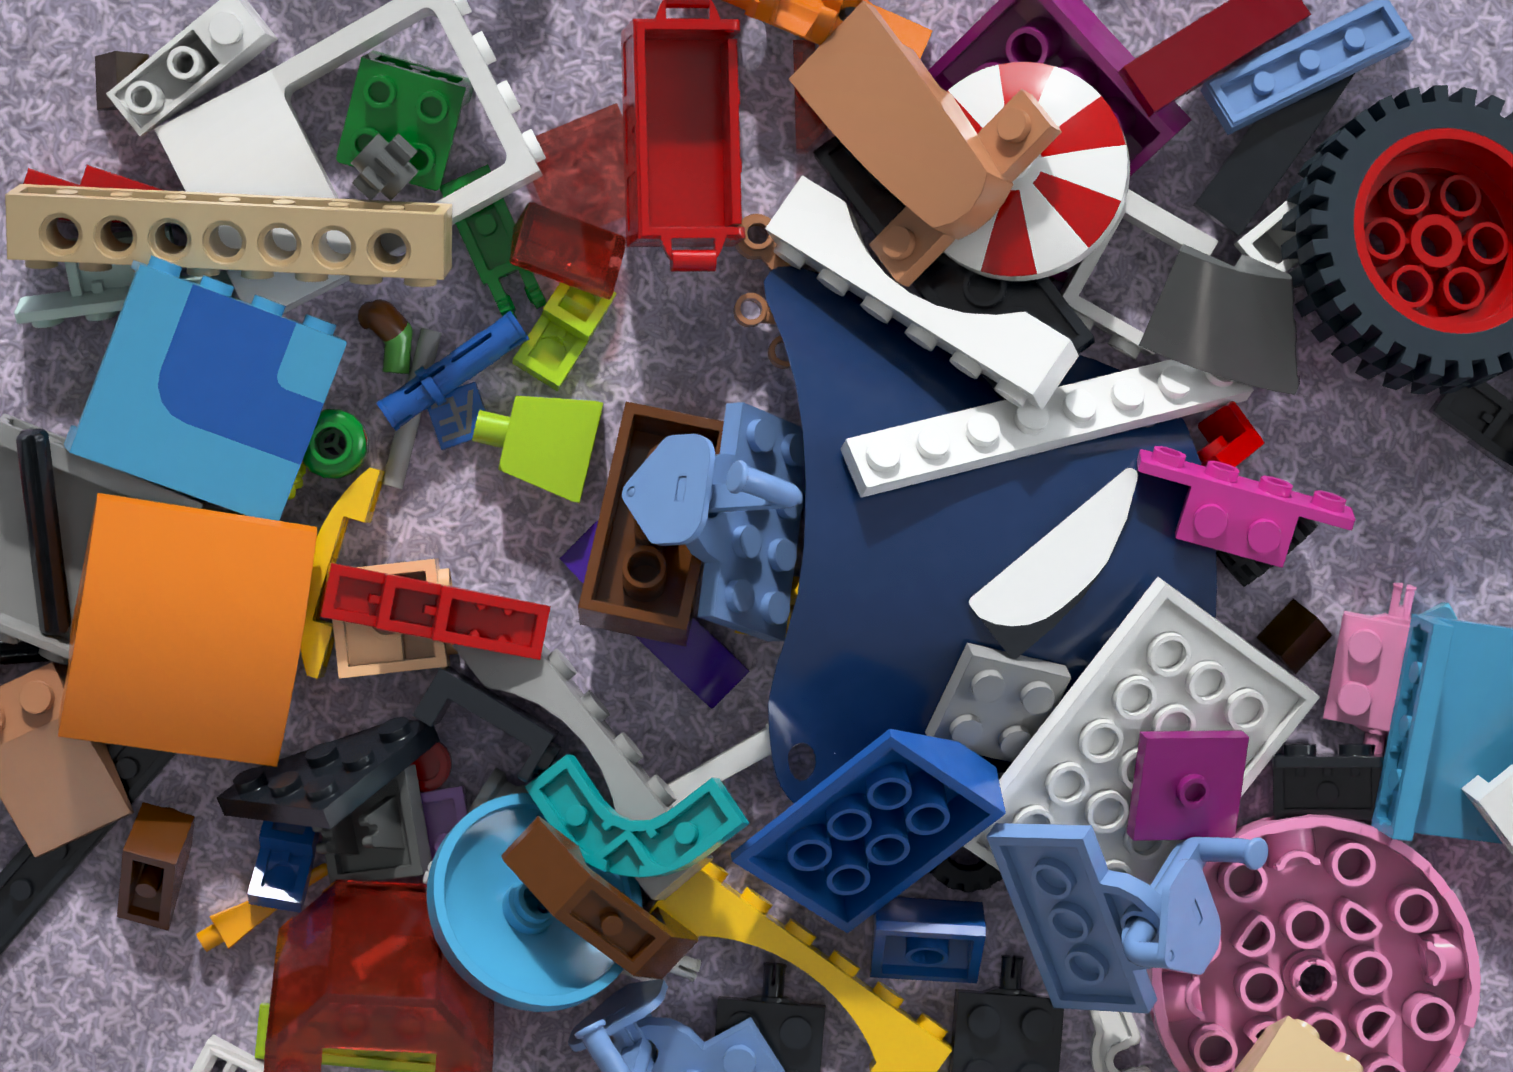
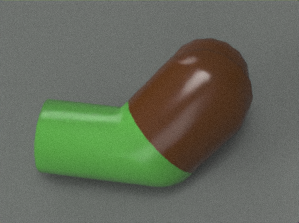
M382 299L365 302L358 311V321L363 329L372 330L385 343L382 372L409 374L413 335L411 324L390 302Z

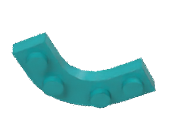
M566 754L525 786L547 822L579 846L586 863L602 871L622 876L652 878L683 871L706 858L750 824L720 778H710L672 809L651 820H632L619 815L603 799L574 755Z

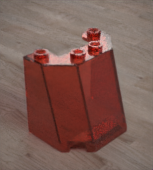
M336 879L296 917L292 916L278 928L265 1042L264 1072H321L323 1048L436 1054L435 1072H492L494 1001L478 992L461 978L442 953L435 939L428 915L427 884Z

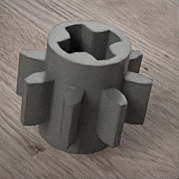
M378 133L351 162L360 172L352 184L370 201L379 192L391 201L419 172L408 162L416 154L417 150L399 133L389 143Z

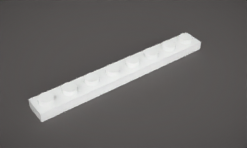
M1170 359L1057 387L1042 410L1027 401L1022 407H1019L1008 400H1003L848 438L840 450L862 498L1219 408L1230 401L1235 403L1243 402L1249 398L1254 389L1250 385L1225 379Z

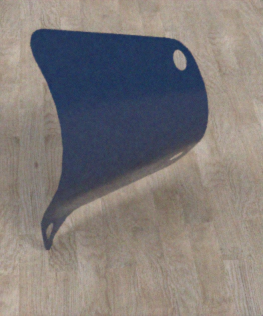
M792 266L777 267L771 270L764 280L765 296L783 339L796 385L803 430L806 480L804 549L798 594L785 641L775 668L768 700L771 756L775 774L786 796L793 803L797 802L888 729L926 735L927 726L966 644L971 643L1005 651L971 608L969 599L1127 468L1135 469L1138 473V478L1127 520L1108 562L1085 596L1054 628L1021 655L1066 665L1071 680L1061 698L1062 700L1157 577L1161 578L1216 619V549L1175 537L1176 527L1189 486L1139 472L1137 467L1140 449L1153 452L1155 446H1163L1180 451L1186 455L1185 461L1201 465L1183 418L1179 417L1156 423L1151 427H1140L861 498L840 450L846 439L999 402L1001 399L981 373L977 379L966 375L949 361L952 354L937 345L932 351L921 347L904 333L908 328L894 318H891L887 324L876 319L860 306L863 302L862 298L847 290L844 296L836 294L817 279L819 273L804 268L797 269ZM1079 355L1058 387L1121 372V370L1098 360ZM798 743L808 744L815 754L814 770L806 780L796 779L789 768L788 753ZM981 756L997 768V773L1006 772L1013 763Z

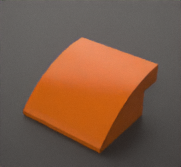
M97 493L70 629L68 669L59 710L58 737L277 767L298 666L311 584L317 527Z

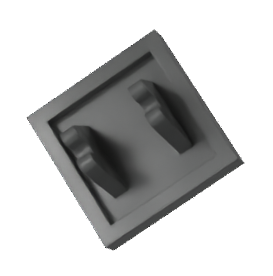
M415 764L409 765L332 829L312 827L314 832H321L322 842L316 844V851L318 854H325L330 886L424 875L428 871L429 863L432 861Z

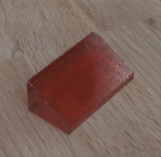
M529 202L513 227L510 263L610 300L625 252L626 238L537 203Z

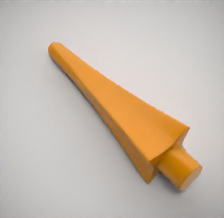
M322 863L312 869L308 887L328 875L326 863ZM245 901L209 916L213 924L196 933V936L206 952L223 942L230 949L277 909L251 905L248 901Z

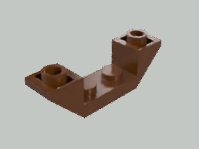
M537 816L501 855L507 866L556 919L633 976L663 979L699 941L694 933L658 906L651 914L590 869L585 863L579 846L540 816Z

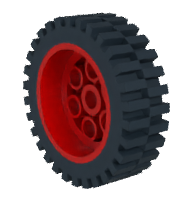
M1433 85L1422 94L1419 87L1404 90L1394 99L1390 95L1379 100L1338 129L1314 150L1317 154L1308 159L1298 173L1303 179L1291 187L1287 198L1288 202L1297 204V206L1283 215L1281 230L1296 232V235L1281 245L1282 260H1299V266L1287 274L1292 276L1293 287L1304 286L1308 295L1295 304L1301 317L1303 318L1316 311L1322 323L1312 329L1311 332L1319 343L1334 335L1341 343L1331 353L1333 357L1342 364L1356 356L1360 357L1362 361L1355 373L1369 380L1382 372H1386L1382 386L1393 390H1398L1411 383L1412 394L1426 395L1439 388L1440 394L1454 393L1466 386L1470 389L1513 369V112L1505 118L1502 117L1500 113L1505 100L1494 95H1490L1475 106L1477 90L1462 87L1449 96L1448 85ZM1394 189L1404 193L1408 200V209L1401 207L1396 202ZM1446 191L1452 193L1457 198L1459 211L1454 210L1447 203ZM1370 233L1375 234L1381 239L1384 245V254H1380L1373 249L1369 241ZM1421 236H1425L1433 242L1436 251L1435 256L1428 254L1424 250ZM1473 238L1478 239L1485 246L1486 258L1481 257L1475 251ZM1397 280L1404 282L1409 287L1412 295L1411 302L1406 301L1400 296L1397 290ZM1449 282L1455 284L1460 289L1463 296L1462 304L1452 298L1449 292Z

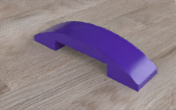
M598 521L559 558L582 583H584ZM694 616L686 647L635 636L711 709L750 672Z

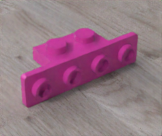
M1155 446L1153 452L1143 449L1139 451L1137 458L1139 472L1189 486L1175 531L1177 539L1283 568L1299 516L1346 530L1353 529L1356 520L1351 507L1345 506L1346 500L1336 494L1321 490L1314 491L1313 496L1292 491L1293 485L1272 476H1261L1260 481L1238 476L1240 471L1237 468L1218 461H1208L1206 467L1185 461V454L1168 447Z

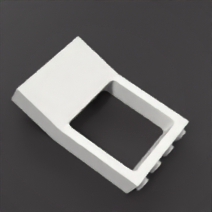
M392 0L275 68L154 129L186 192L339 199L291 104L292 94L428 16H436L454 48L507 156L505 163L501 167L435 203L452 204V225L542 177L543 174L537 163L546 159L532 129L521 133L512 115L521 110V107L508 81L505 80L497 84L488 67L489 64L497 60L483 32L481 31L472 36L463 16L472 12L467 0ZM228 225L219 226L218 233L223 244L234 249L241 248L242 240L239 232ZM284 228L273 229V240L279 248L285 251L296 250V240L290 231ZM337 230L327 232V242L332 250L342 254L351 252L350 240L344 233ZM393 233L381 235L382 247L390 255L398 256L406 251L405 243L398 235ZM226 270L240 300L251 304L256 294L285 305L284 313L349 281L348 275H328V280L303 282L295 279V273L274 272V277L269 279H246L241 277V270Z

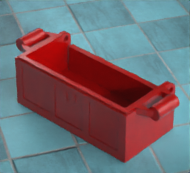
M662 0L654 19H632L621 31L626 247H662L670 260L671 272H715L717 257L722 247H733L746 239L745 227H737L742 224V158H740L737 39L733 38L740 32V20L720 19L712 0ZM666 8H706L708 19L666 18ZM672 247H713V250H672Z

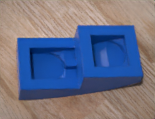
M263 821L259 834L260 849L247 893L249 904L302 913L320 832H314L311 826Z

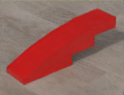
M330 562L319 616L430 638L446 643L540 660L551 606Z

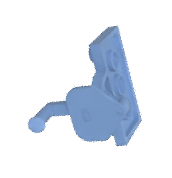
M744 402L726 403L720 454H715L712 442L704 436L698 434L668 436L662 440L625 484L622 498L651 543L659 546L686 545L692 555L705 563L697 617L768 642L785 641L806 483L803 430L799 425Z
M995 823L986 836L1053 1007L1149 1014L1156 1003L1157 997L1146 969L1163 968L1201 975L1218 949L1221 924L1202 870L1206 862L1243 863L1251 870H1258L1265 864L1269 851L1266 841L1260 837L1251 840L1244 838L1191 837L1176 845L1151 885L1130 874L1108 870L1092 825Z
M663 979L630 983L617 990L573 1028L568 1040V1044L574 1052L587 1049L601 1072H785L751 1017L706 1042L691 1027L672 1018L652 1017L651 1012L665 999L668 986ZM613 1035V1041H611L609 1036Z

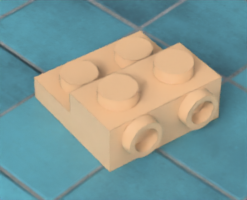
M439 558L357 567L452 586L450 568L440 569ZM332 619L339 679L450 666L449 655L458 654L452 643Z

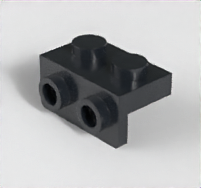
M1283 744L1284 754L1272 756L1273 820L1300 817L1307 814L1330 815L1351 820H1372L1383 767V755L1372 754L1371 744H1338V754H1316V744Z

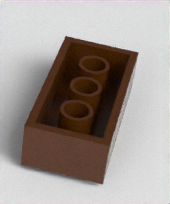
M626 401L578 605L580 625L687 646L705 563L692 555L686 545L659 546L651 543L623 501L622 491L628 480L662 440L668 436L683 434L704 436L712 442L715 454H720L724 421Z

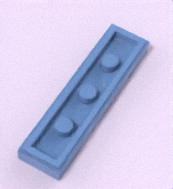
M1373 0L1204 82L1200 91L1227 135H1230L1409 47L1414 38L1390 0Z

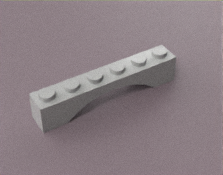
M543 643L541 659L537 660L457 644L452 645L484 687L513 693L539 704L562 720L585 743L602 770L613 798L614 809L619 815L632 820H651L673 808L672 803L677 800L673 791L658 775H654L652 778L649 777L638 763L643 758L639 748L625 733L622 732L618 736L605 721L610 716L609 711L590 690L583 694L572 680V677L577 674L575 668L558 649L550 652ZM710 854L697 864L671 875L652 878L635 877V879L652 900H665L712 861L714 857Z

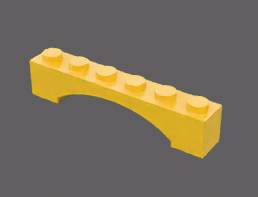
M710 861L668 898L656 900L650 908L649 913L651 914L658 906L694 933L697 938L699 936L719 937L754 945L791 962L809 974L841 1003L860 1028L874 1056L869 1063L870 1072H937L952 1052L950 1043L944 1039L948 1033L945 1027L923 1012L918 1019L900 1008L904 999L898 993L880 981L876 983L874 988L866 984L856 976L861 969L857 964L835 949L830 956H827L813 946L812 943L816 936L796 920L790 918L786 925L778 921L768 913L773 905L751 888L746 887L741 894L725 883L724 880L729 873L714 861Z

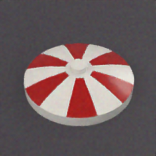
M1011 62L998 64L969 75L947 91L953 95L977 134L1021 89L1034 96L1062 131L1013 181L1012 189L995 215L977 231L960 240L955 239L944 251L948 257L966 269L997 280L1028 281L1041 279L1060 273L1081 262L1111 232L1121 214L1128 193L1130 181L1129 152L1125 136L1112 109L1104 98L1081 78L1066 70L1042 63Z

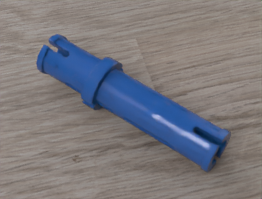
M509 311L506 315L495 321L494 324L457 347L440 361L427 369L421 366L414 371L416 374L414 378L395 392L376 402V404L394 430L397 431L401 426L436 403L439 407L447 401L446 395L492 365L512 349L528 341L529 337L512 312Z

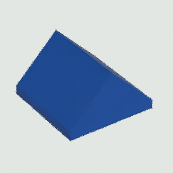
M895 897L874 913L870 978L977 984L986 939L983 902Z

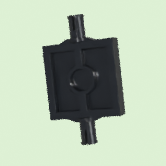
M1001 955L999 987L995 986L983 991L955 989L951 1036L952 1052L950 1053L949 1072H1059L1064 1009L1054 1008L1049 996L1035 995L1021 988L1023 956L1013 955L1011 957L1010 955Z
M763 963L762 994L748 998L718 997L715 1036L751 1017L785 1072H821L826 1005L799 1003L787 996H783L786 964L777 963L775 984H773L774 963Z

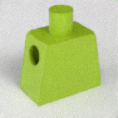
M515 396L511 417L479 410L472 441L503 449L498 470L567 500L580 503L604 403L592 400Z

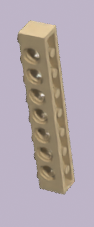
M19 184L5 194L7 259L25 260V267L31 269H51L57 267L58 262L79 263L80 270L101 272L111 270L112 264L132 265L133 260L148 265L152 255L187 268V274L196 277H203V275L208 277L220 274L221 269L241 270V277L246 279H269L274 277V272L295 273V279L303 282L328 280V275H348L351 283L362 285L381 283L383 277L404 278V284L411 287L437 285V280H444L452 269V204ZM58 218L69 219L75 224L78 230L77 241L67 240L60 234L57 227ZM112 220L122 221L129 226L133 235L132 243H122L114 237L111 231ZM166 223H175L184 229L187 235L186 246H178L168 240L165 234ZM228 225L235 228L241 236V248L234 249L223 244L218 233L219 226ZM284 228L290 231L296 240V250L285 251L279 248L273 240V229ZM337 230L344 233L350 240L351 252L342 254L332 250L327 242V232ZM393 233L401 237L406 246V254L393 256L387 253L382 247L381 235Z

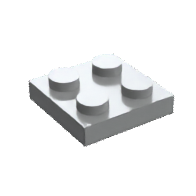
M967 643L925 733L927 736L960 742L981 756L1013 762L1059 704L1071 680L1066 665L1023 655L1013 659L1006 651Z

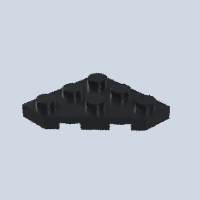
M406 717L393 718L383 724L331 742L321 743L311 749L279 759L277 767L262 765L247 769L239 773L233 779L234 784L216 798L224 816L332 829L432 748L440 739L434 726L430 727L422 721L408 720Z

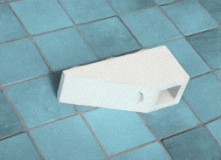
M219 0L106 94L138 135L142 137L230 78L278 38L248 0Z

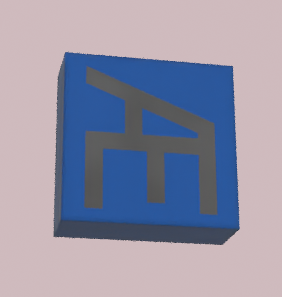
M476 382L457 387L445 396L447 401L439 407L435 403L427 408L441 450L472 441L479 410L486 411Z

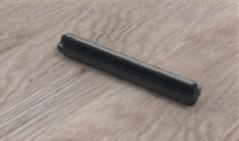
M41 428L25 429L20 431V434L17 436L16 445L39 630L44 635H62L67 633L71 625L49 434L45 429Z

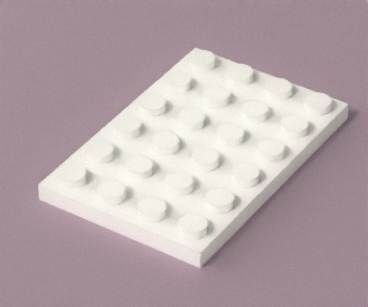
M1157 577L999 779L1006 814L963 847L999 870L986 837L995 823L1092 825L1108 870L1130 874L1151 885L1176 845L1185 840L1133 841L1127 834L1140 731L1242 730L1249 737L1241 792L1242 797L1320 696L1168 583Z

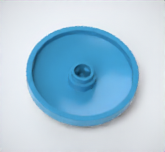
M529 793L511 794L492 799L473 809L452 828L438 847L430 867L427 882V908L430 924L435 939L450 965L461 978L484 996L505 1006L524 1011L551 1012L577 1006L601 992L619 976L623 968L556 919L503 861L501 855L537 816H540L547 822ZM586 863L590 869L642 907L639 882L635 877L605 872Z

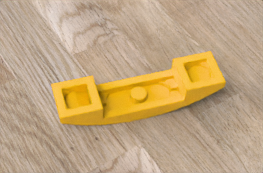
M369 467L361 474L333 506L317 535L300 648L307 676L316 679L325 677L335 643L333 623L319 620L329 563L337 562L350 518L364 523H371L385 474L383 470Z

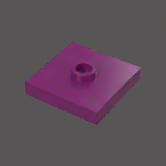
M1242 730L1140 731L1127 825L1128 836L1133 841L1187 840L1191 837L1232 838L1235 836L1249 737Z

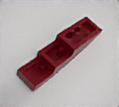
M1229 0L1129 62L1118 73L1148 117H1151L1184 94L1191 93L1203 85L1204 82L1221 72H1226L1301 23L1311 13L1302 0Z

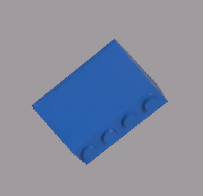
M888 729L731 853V860L848 934L1006 814L997 768L960 742Z

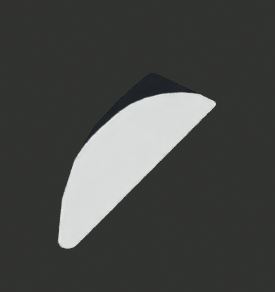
M1127 468L969 599L971 608L1011 658H1018L1054 628L1085 596L1108 562L1127 520L1138 478V473L1135 469Z

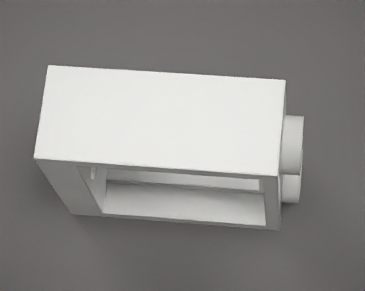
M1128 189L1124 207L1113 229L1090 255L1074 265L1060 290V294L1089 331L1092 326H1095L1111 335L1107 343L1109 346L1130 358L1136 359L1140 352L1146 356L1155 354V352L1139 346L1144 333L1079 296L1121 220L1128 221L1177 250H1180L1185 244L1207 255H1211L1218 240Z

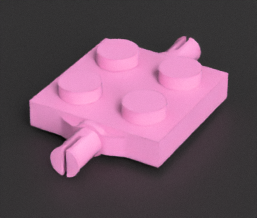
M1393 583L1388 614L1369 616L1344 611L1323 719L1352 724L1365 731L1363 743L1371 744V746L1374 744V754L1383 755L1386 736L1389 735L1411 622L1410 614L1414 594L1417 589L1415 586L1407 584L1403 605H1400L1403 583Z

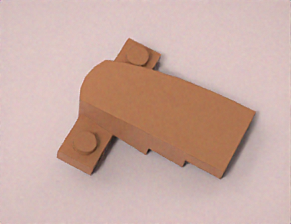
M862 1L789 78L797 91L840 142L882 185L906 205L869 244L895 281L906 287H909L955 239L960 240L987 223L1005 202L1014 185L1013 181L1062 132L1034 96L1021 89L977 134L953 95L939 87L916 52L902 44L877 9L865 1Z

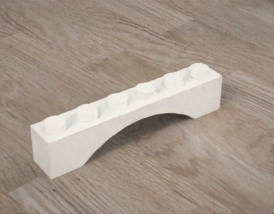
M801 176L765 228L777 245L773 250L774 253L782 260L797 269H800L804 263L820 272L817 279L824 286L840 296H844L847 290L851 291L863 299L860 306L873 317L886 324L891 318L896 319L908 327L904 333L915 343L929 351H932L936 345L952 354L949 361L956 368L974 379H977L980 373L986 375L998 383L994 389L1002 397L1019 407H1022L1027 401L1042 410L1079 357L1069 338L1026 312L1001 315L963 313L936 306L909 293L887 276L872 259L864 244L858 221L847 203L804 176Z

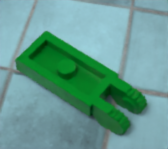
M487 164L443 184L440 188L443 198L490 173L489 165ZM504 197L455 223L484 286L488 285L502 317L511 311L515 318H517L514 303L510 295L506 294L500 279L519 271L525 284L524 290L530 303L534 304L536 309L546 305L547 301L530 266L534 263Z

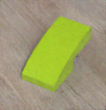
M571 265L544 306L542 315L528 335L529 340L521 345L514 356L512 364L558 392L613 303L617 293Z

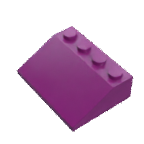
M999 0L928 70L939 87L945 91H948L959 81L975 72L998 64L1011 62L1042 63L1058 67L1076 75L1092 86L1104 98L1115 114L1128 147L1130 177L1192 121L1175 101L1151 117H1148L1118 73L1123 66L1135 59L1134 56L1082 0Z

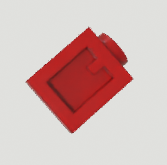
M1234 401L1228 402L1198 423V429L1209 442V444L1197 452L1201 466L1206 467L1208 461H1218L1236 467L1265 444L1264 440Z

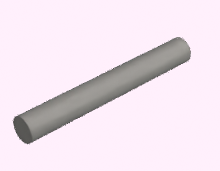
M421 328L408 381L416 376L414 371L421 366L427 369L435 363L442 335L441 332ZM422 412L395 431L382 481L383 485L403 489Z

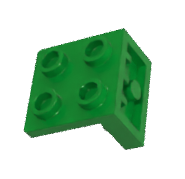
M374 50L362 56L336 155L337 162L354 167L351 162L378 133L388 143L399 133L417 150L416 154L408 162L419 172L411 179L409 184L437 191L443 183L462 107L470 102L474 89L469 78Z

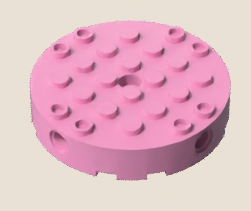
M1307 814L1305 816L1273 820V816L1236 828V834L1232 838L1251 840L1260 837L1264 839L1268 845V857L1265 864L1258 870H1251L1243 863L1206 862L1202 870L1221 924L1219 946L1206 970L1201 975H1195L1163 968L1146 969L1157 997V1001L1150 1011L1151 1019L1166 1054L1178 1072H1233L1265 1029L1286 1016H1290L1292 1019H1300L1310 1024L1319 1033L1321 1041L1334 1051L1342 1052L1355 1058L1363 1066V1072H1454L1461 1061V1058H1459L1467 1042L1471 1028L1475 1026L1480 1001V964L1475 937L1468 917L1456 894L1431 866L1432 864L1402 841L1391 839L1366 823L1336 816ZM1312 964L1322 966L1325 970V979L1322 985L1311 992L1303 991L1299 985L1302 972Z

